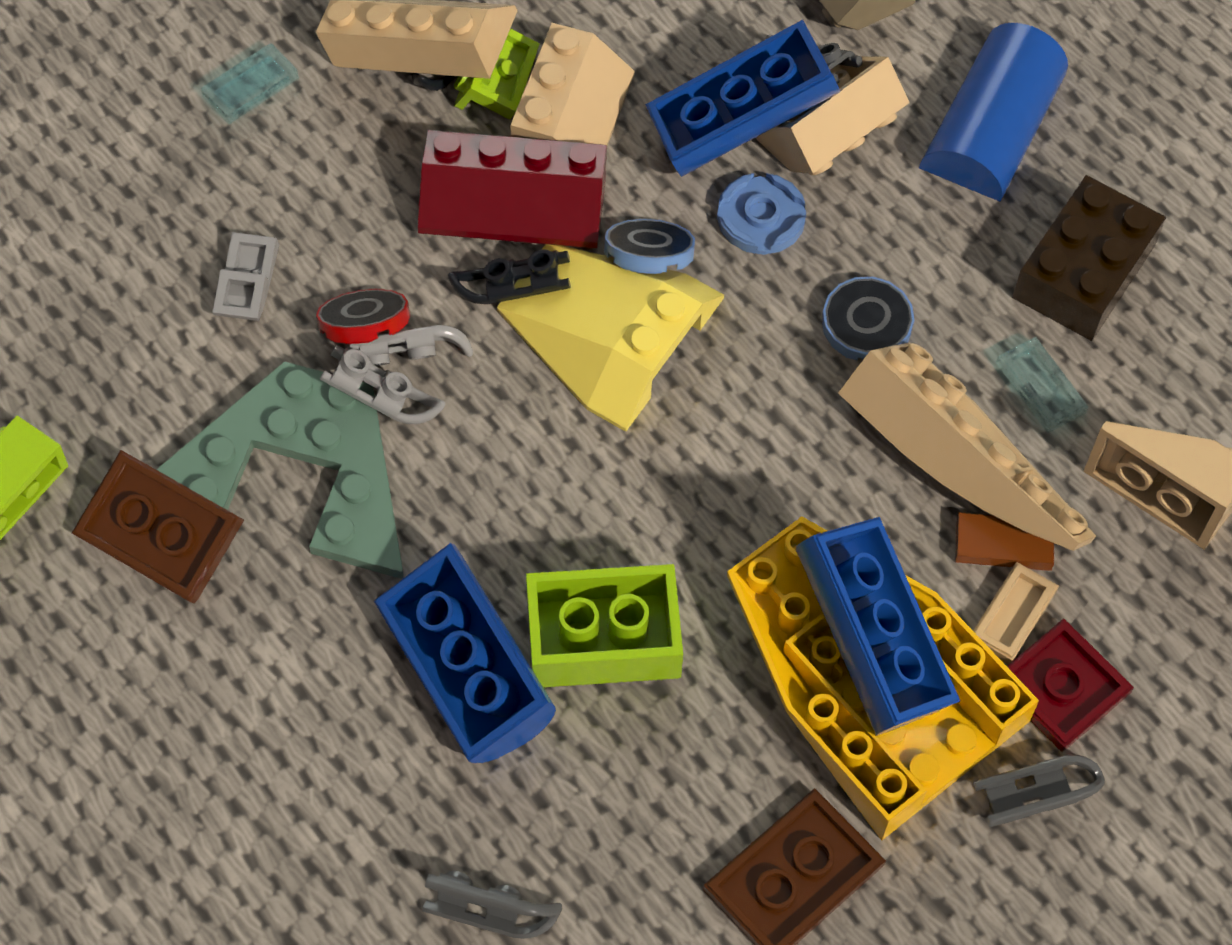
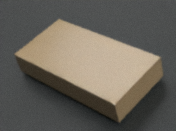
M1016 562L973 631L1002 662L1009 665L1016 659L1056 594L1059 585Z

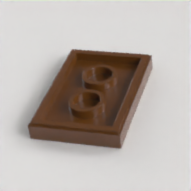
M120 450L72 534L195 604L236 536L244 519Z
M814 788L703 885V891L754 945H796L885 865L886 860Z

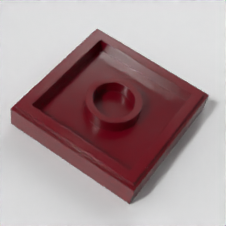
M1064 618L1007 665L1014 675L1039 700L1030 721L1062 753L1130 695L1134 689V686Z

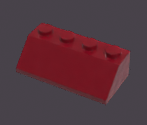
M428 130L421 170L418 233L598 248L606 182L607 145Z

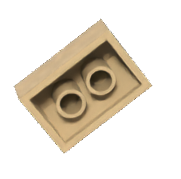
M551 23L511 122V137L608 146L635 71L594 33Z
M862 57L863 64L859 68L837 65L830 70L832 74L838 76L840 93L759 135L755 139L791 172L817 175L828 170L833 165L832 160L839 154L862 145L865 142L864 136L873 129L884 127L897 118L896 112L910 102L889 57Z

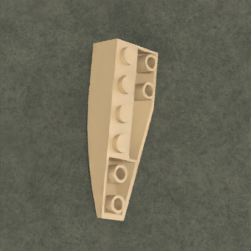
M904 343L869 351L838 392L842 398L904 456L939 483L980 509L1025 532L1072 551L1090 544L1096 537L1088 527L1086 519L1060 497L982 409L965 394L967 391L966 387L957 378L949 374H943L932 364V356L921 346L914 343Z

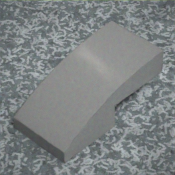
M232 232L225 269L220 270L212 311L214 315L254 321L260 320L278 254L279 242L277 238Z

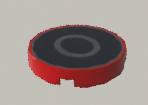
M367 289L345 293L328 300L318 308L316 319L319 332L325 333L327 339L335 343L359 344L373 342V340L378 339V332L387 329L389 330V335L398 333L408 324L410 310L408 300L401 293L385 289Z

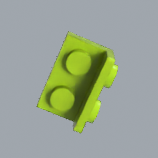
M510 28L490 79L457 77L454 89L458 90L459 93L454 106L463 110L472 100L510 120L515 115L524 93L540 43Z

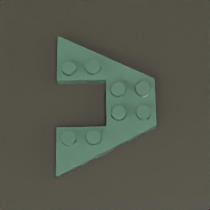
M284 361L156 469L226 510L229 509L253 448L338 470L336 480L309 546L311 554L400 579L403 578V567L377 410L321 381L322 371ZM362 382L359 389L375 397L373 386Z

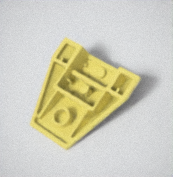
M546 244L542 249L549 251L558 250V252L568 251L570 262L558 265V276L560 280L569 278L571 288L503 301L497 306V311L587 410L626 432L651 399L652 380L690 328L694 327L699 331L702 329L724 299V294L686 273L668 269L667 272L661 274L637 273L619 267L614 263V257L607 258L606 255L561 245ZM530 277L518 279L514 284L515 289L531 286Z

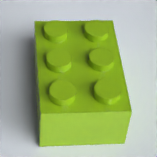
M674 564L526 573L531 666L543 688L681 678L683 646Z

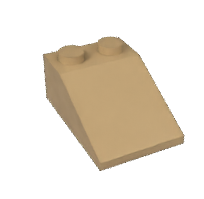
M1108 421L1103 424L1083 472L1205 550L1232 513V448H1226L1211 439Z

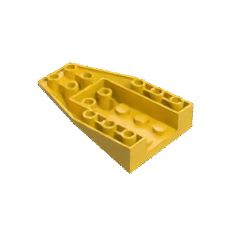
M801 516L728 570L727 577L787 714L877 836L883 840L1028 724L1039 700L937 592L905 575L960 698V702L876 736L795 549L798 544L809 537L827 532V530Z

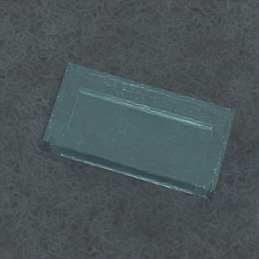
M270 43L201 88L202 96L228 124H231L298 80V70Z
M1037 337L997 357L996 364L1047 433L1087 413L1089 406Z

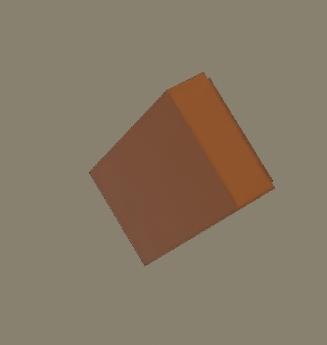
M958 513L955 562L1013 567L1018 562L1028 569L1052 571L1054 566V543L1025 532L993 515Z

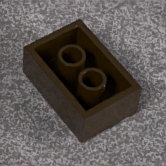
M1085 175L1020 270L1012 298L1086 339L1093 341L1155 247L1166 216Z

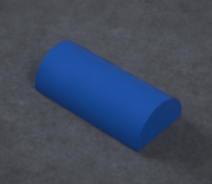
M801 20L645 105L673 166L679 175L683 177L841 91L804 20Z
M1005 23L995 27L989 33L920 162L919 169L1001 202L1067 73L1068 60L1058 42L1042 30L1026 24Z
M880 517L813 535L795 547L876 736L960 702V698Z
M449 543L374 600V603L469 762L484 763L498 759L532 740L550 723L556 712L553 702L454 544Z

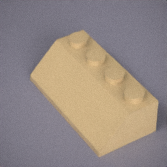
M330 0L316 30V34L334 66L490 79L517 14V9L515 5L443 0Z

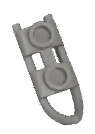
M446 325L399 331L394 335H389V333L381 334L373 342L349 344L350 350L357 349L362 351L371 360V364L375 366L390 364L389 354L407 352L409 360L436 356L435 341L453 343L467 357L473 355L470 341L466 335L460 330Z
M335 345L330 355L340 360L333 375L324 370L320 377L321 381L404 424H421L430 421L445 407L443 400L432 397L413 387L410 380L404 374L389 370L384 371L371 364V360H369L365 353L357 349L350 350L347 347L344 349ZM362 381L378 389L375 397L359 389ZM406 397L432 407L430 410L419 414L401 412Z

